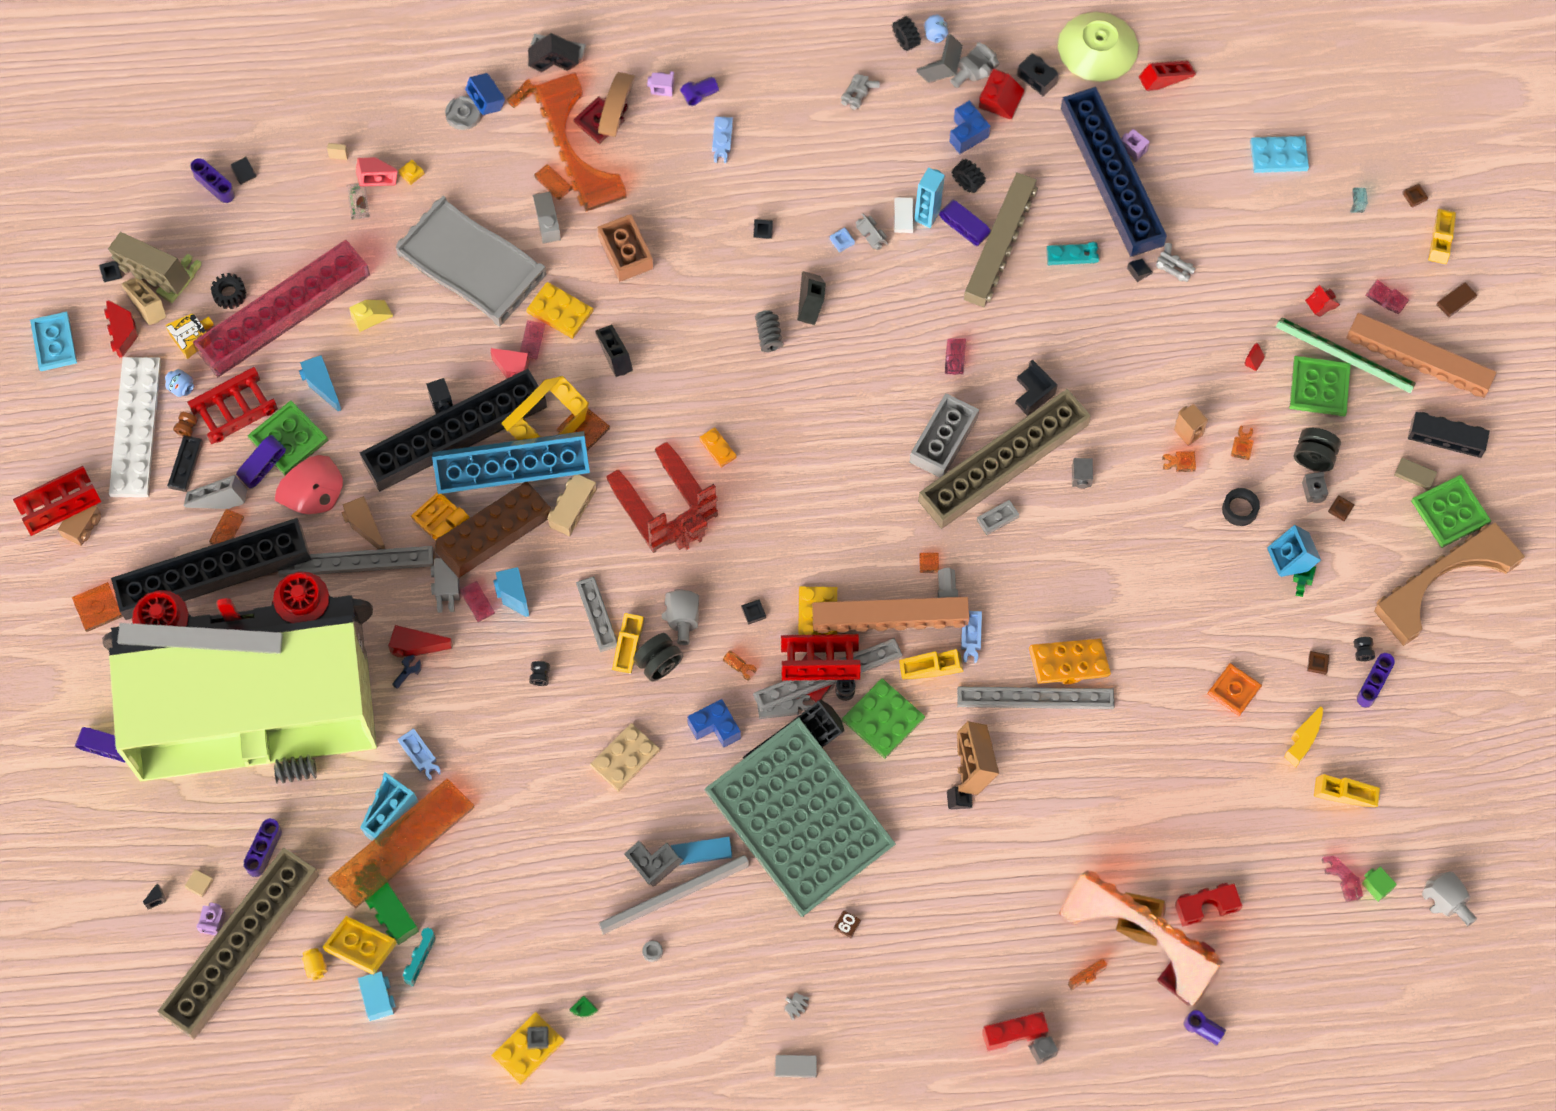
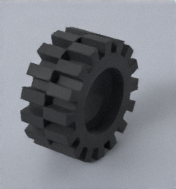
M905 16L892 23L894 36L904 51H909L921 44L920 34L917 32L918 29L914 26L915 23L912 22L911 18Z
M962 159L952 169V176L956 178L955 182H958V185L962 186L965 191L967 189L969 193H975L986 182V177L980 171L981 169L976 167L975 163L972 164V161Z
M227 273L226 277L224 274H221L222 278L217 276V282L213 280V286H211V293L215 303L219 307L223 306V309H227V306L233 309V305L236 308L239 307L238 303L242 304L244 302L243 299L246 298V289L241 278H237L236 274L231 276V273ZM232 286L236 289L230 296L222 295V290L226 287Z

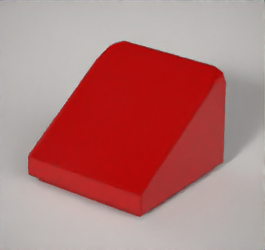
M1258 343L1253 345L1244 363L1245 366L1255 371L1258 370L1265 358Z

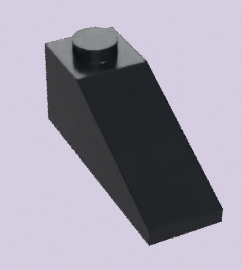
M613 325L595 330L615 377L632 372L633 368L629 353Z

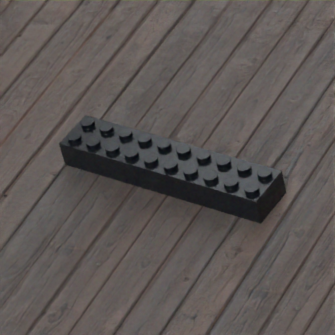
M526 369L359 452L362 462L380 492L432 466L433 452L467 448L504 430L505 428L501 422L535 391L538 384L530 370ZM543 396L523 418L526 419L547 408L546 397Z
M298 518L112 577L111 581L119 611L125 620L133 617V610L138 601L145 595L158 590L170 591L179 595L183 601H187L312 559L302 526Z

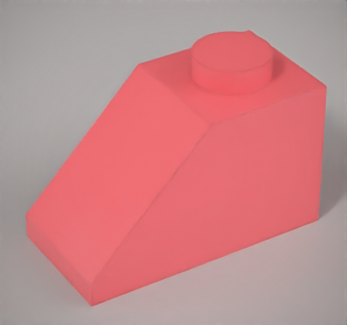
M376 157L357 158L356 174L359 186L396 185V168Z
M491 348L492 360L506 379L528 369V353Z

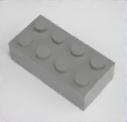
M945 393L910 454L909 463L938 477L946 474L976 423L979 409Z

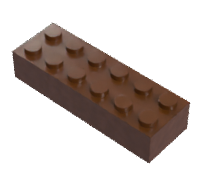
M524 482L436 539L435 552L454 574L460 578L547 521L551 507L528 482Z

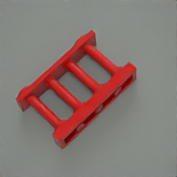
M255 367L187 402L193 415L201 414L211 432L206 435L211 445L223 441L225 437L264 416L272 415L278 409L274 398L267 401L257 382L260 381V377ZM247 387H251L261 404L252 410L240 393L241 390ZM230 396L235 397L244 412L243 415L235 419L224 403V399ZM213 405L218 406L227 421L226 424L218 428L207 411Z
M83 465L13 499L20 514H27V516L21 519L30 536L101 502L93 484L86 485L91 480ZM77 488L80 489V490H78V491H76V492H74V493H72V494H70V495H69V493H68V492L73 491V490H75V489H77ZM62 496V499L51 503L52 500ZM42 505L45 506V507H43V508H41V509H39V510H37V511H35V512H34V510H33V509H35V508H37V507H40V506H42Z
M859 634L781 635V652H787V661H782V681L860 680L861 663L860 660H854L853 652L859 651ZM795 652H807V660H795ZM814 652H826V660H815ZM834 652H846V660H834Z

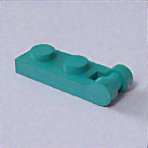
M1098 243L1048 245L1046 248L1048 265L1099 262V255L1097 254ZM1084 252H1089L1090 255H1084Z
M428 927L422 930L421 935L423 939L419 947L416 946L411 956L413 960L410 965L405 967L403 972L405 983L414 986L435 942L434 932Z

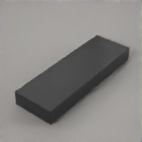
M183 436L167 485L168 489L187 492L203 443L202 439Z

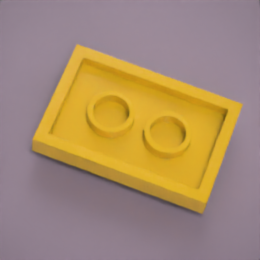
M546 282L526 311L528 314L573 339L592 314L593 308L551 283Z
M799 586L798 635L837 634V631H829L827 633L813 631L812 603L837 602L838 587Z
M345 916L323 945V949L374 975L397 945L396 939Z
M534 1012L491 1056L522 1085L565 1041L539 1014ZM548 1026L549 1048L528 1049L527 1027Z

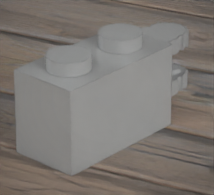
M441 558L434 559V565L431 566V577H434L435 583H431V592L437 600L438 613L442 612V601H449L448 608L450 612H454V600H460L459 578Z

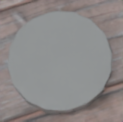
M460 96L457 99L451 100L445 110L447 122L459 130L473 128L478 124L482 115L468 96Z

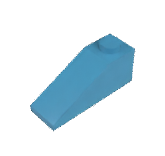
M322 355L300 362L302 369L299 370L302 381L306 380L308 386L334 409L341 411Z

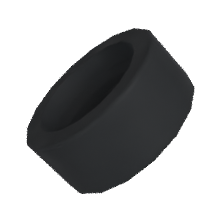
M1245 488L1231 490L1226 495L1222 505V513L1225 519L1236 526L1251 524L1256 519L1260 509L1257 495ZM1235 498L1247 500L1252 506L1251 513L1247 516L1236 515L1230 509L1231 501Z

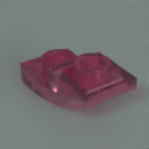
M1378 279L1366 293V296L1375 303L1397 314L1403 310L1409 301L1398 290H1390Z
M527 320L520 352L528 353V357L531 359H538L545 324Z
M947 339L945 374H964L966 339Z
M477 581L460 589L465 602L477 622L495 614Z

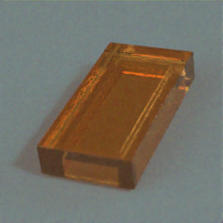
M548 164L534 174V178L558 200L572 190V186Z

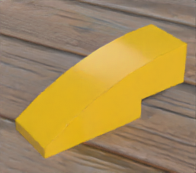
M1443 209L1437 210L1430 244L1429 261L1447 264L1454 236L1456 212Z
M624 613L612 670L632 673L634 666L633 657L638 651L645 617Z
M957 649L942 653L935 651L899 660L902 679L930 678L964 672L961 653Z
M1321 706L1294 732L1291 738L1295 744L1286 752L1284 757L1295 767L1304 759L1318 734L1323 715V708Z
M1323 774L1316 778L1314 797L1351 805L1378 807L1380 788L1349 778L1339 779Z

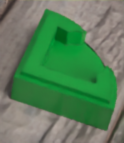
M583 996L569 1011L579 1017H589L596 1014L598 1009Z

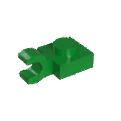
M1316 566L1308 572L1294 574L1293 582L1297 583L1295 596L1303 597L1306 585L1312 586Z

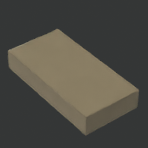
M1401 458L1394 476L1430 490L1437 472Z

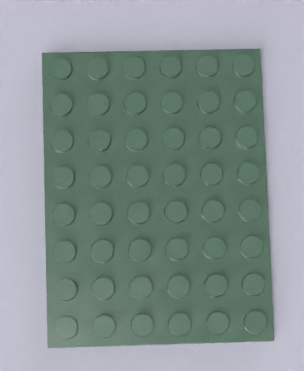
M799 717L704 789L801 918L896 845Z

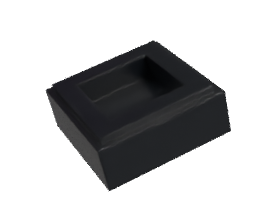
M760 599L741 605L748 625L766 619Z

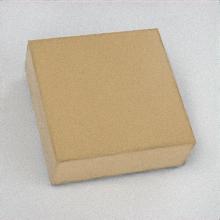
M328 143L327 151L329 158L348 159L346 145Z
M195 869L184 887L203 897L213 879Z

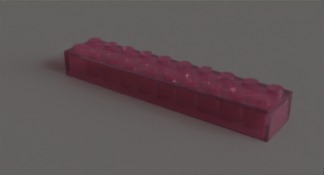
M344 240L194 340L193 344L196 352L216 377H220L369 277L368 265L350 243Z

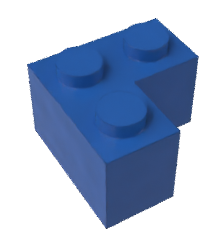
M970 100L955 108L954 121L958 126L951 130L949 142L959 154H962L989 138L991 126Z
M723 699L687 716L688 725L696 740L715 732L724 748L741 739V731Z

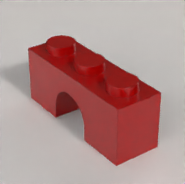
M1222 883L1216 886V889L1209 890V888L1199 890L1198 894L1190 895V893L1179 896L1175 907L1182 927L1202 922L1204 918L1202 906L1205 904L1214 905L1218 909L1220 917L1239 912L1242 908V903L1235 883L1230 885Z
M1042 1011L984 1026L982 1034L987 1051L1007 1047L1008 1044L1018 1040L1026 1039L1031 1041L1042 1036L1046 1037L1049 1029Z

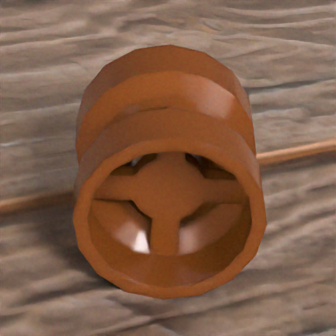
M181 412L178 417L179 421L175 424L173 431L178 435L191 437L192 428L196 425L198 419L190 413Z

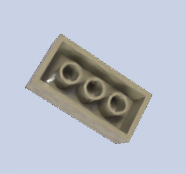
M120 232L108 247L112 254V259L118 262V267L123 272H131L136 278L140 280L145 279L153 286L158 285L167 293L173 292L178 295L191 278L176 257L123 232Z

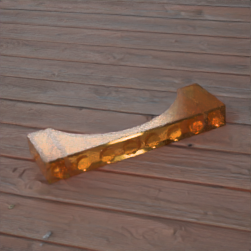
M576 72L535 85L536 93L533 94L537 104L540 103L541 108H539L541 116L546 118L547 130L549 133L552 132L554 136L552 137L553 144L560 150L558 152L561 162L566 164L564 169L567 177L571 176L572 181L570 183L573 191L578 193L577 200L579 205L583 206L585 212L625 199L626 188L620 174L607 173L591 167L579 158L567 140L565 133L567 118L573 106L583 96L582 86Z
M1087 870L1080 875L1058 913L1074 925L1093 917L1113 916L1129 920L1143 927L1160 942L1169 955L1176 974L1177 995L1193 1006L1201 1000L1223 964V961L1219 959L1220 957L1216 953L1208 952L1198 941L1189 939L1182 930L1171 927L1164 918L1155 916L1149 908L1137 904L1130 895L1121 893L1115 885L1109 882L1106 883L1093 871Z

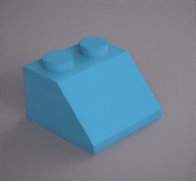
M1297 525L1292 526L1267 547L1277 573L1281 577L1308 572L1321 561L1310 533Z
M519 568L495 572L497 579L493 581L497 598L502 599L503 605L528 617L529 611Z

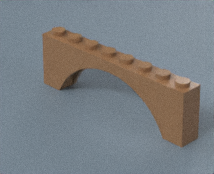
M1495 522L1490 526L1488 524L1483 526L1478 531L1479 534L1476 536L1470 535L1462 546L1456 545L1450 550L1449 555L1446 557L1445 555L1440 556L1432 567L1430 565L1426 566L1421 570L1419 576L1413 575L1406 581V585L1396 587L1391 592L1392 595L1389 597L1383 596L1376 602L1377 606L1374 612L1403 646L1414 640L1421 633L1420 607L1425 590L1438 577L1451 570L1471 566L1487 567L1507 574L1521 564L1525 556Z

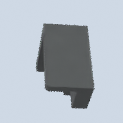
M951 34L947 35L942 60L917 68L916 72L928 83L957 75L963 45Z
M638 841L624 853L645 881L654 887L684 861L668 843H665L651 855L642 842Z

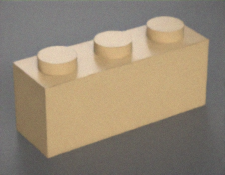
M579 474L568 479L565 492L559 495L556 502L557 506L555 509H551L547 517L550 528L569 537L596 492V482Z

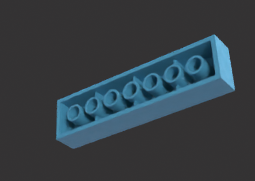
M584 431L438 451L432 454L438 494L590 473Z

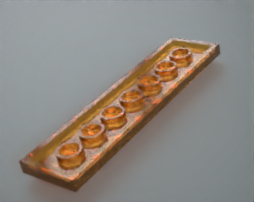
M447 778L328 878V882L356 909L473 810L475 805Z

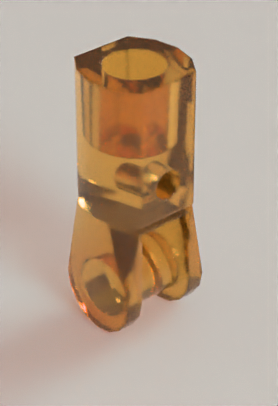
M530 79L525 80L506 99L508 104L516 108L527 97L535 93L538 86L533 85Z

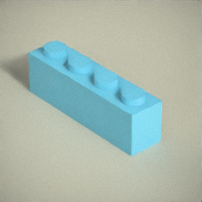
M928 167L918 184L914 221L929 228L932 227L941 211L945 175L939 170H933Z

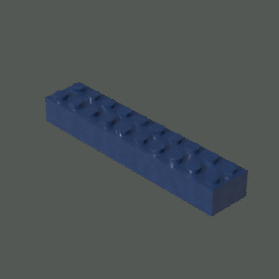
M1093 87L1063 97L1061 111L1130 257L1163 247L1167 235L1097 88Z

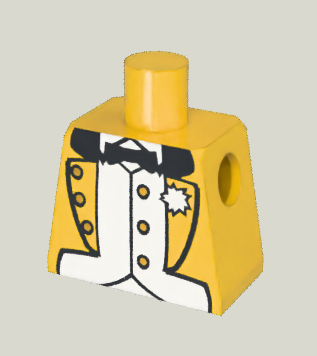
M190 314L165 326L184 356L189 359L209 342L210 338L206 330L213 327L214 323L209 316L199 322L194 314Z

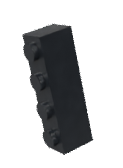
M1415 412L1411 421L1408 440L1482 458L1486 451L1490 431L1480 426L1473 427L1466 425L1464 422L1450 421L1445 417H1435L1425 412Z

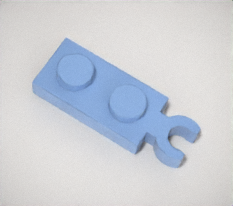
M715 117L712 151L715 152V163H717L718 157H723L724 163H727L728 157L726 152L731 150L732 117Z
M969 611V623L961 629V649L966 650L963 656L964 662H967V656L969 655L974 657V663L978 661V653L975 650H981L982 611Z
M414 728L397 739L420 772L425 769L426 777L430 781L433 780L430 775L431 771L435 770L439 775L441 774L440 768L433 764L436 762V758Z

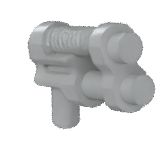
M855 74L851 84L841 97V104L844 106L851 104L850 107L853 110L860 108L861 100L868 94L867 89L879 88L880 81H868V76ZM853 92L857 93L856 97L851 96Z
M1165 243L1164 252H1161L1157 260L1159 261L1156 264L1157 268L1174 275L1181 282H1188L1191 277L1188 274L1193 275L1196 268L1193 267L1192 263L1182 261L1180 256L1171 255L1172 244ZM1174 267H1180L1181 269H1183V272L1178 271Z

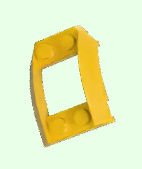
M564 376L545 379L501 424L516 440L541 437L523 416L550 390L575 416L557 435L573 433L585 421L589 402Z

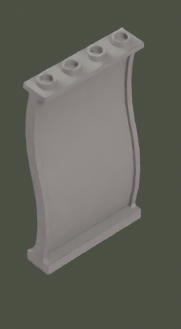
M444 196L433 203L432 208L421 216L420 221L409 229L408 234L401 238L396 245L397 255L400 258L403 257L425 275L469 301L490 317L494 324L499 327L546 276L544 265L538 264L507 240L471 220L450 204Z

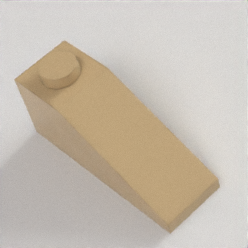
M135 277L121 283L141 317L149 325L156 324L166 318L161 299L142 280Z

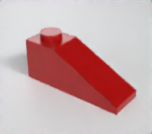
M1188 60L1149 63L1139 75V79L1146 91L1160 90L1192 78L1196 73Z
M395 625L388 647L392 655L402 658L403 656H418L452 649L453 644L451 638Z

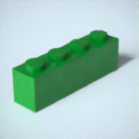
M374 862L353 875L356 880L353 883L359 893L364 892L366 895L364 901L370 909L374 907L377 914L374 916L380 925L385 924L388 930L385 931L387 936L396 939L399 945L419 932L410 915Z

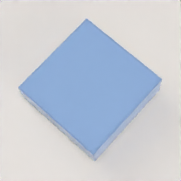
M846 228L830 235V240L839 253L855 244V240Z

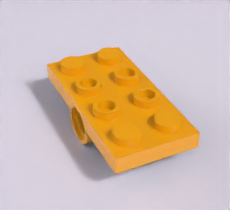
M438 492L411 515V518L435 541L470 518L462 508H457L443 494H438Z
M1101 638L1032 644L1029 647L1038 684L1063 681L1064 685H1070L1082 679L1102 678L1111 675Z

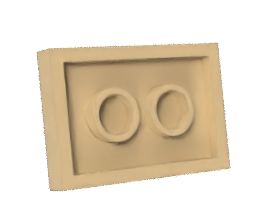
M631 723L590 763V766L619 792L660 749Z

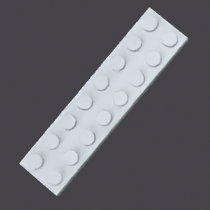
M123 357L109 487L110 497H149L161 371L160 358Z

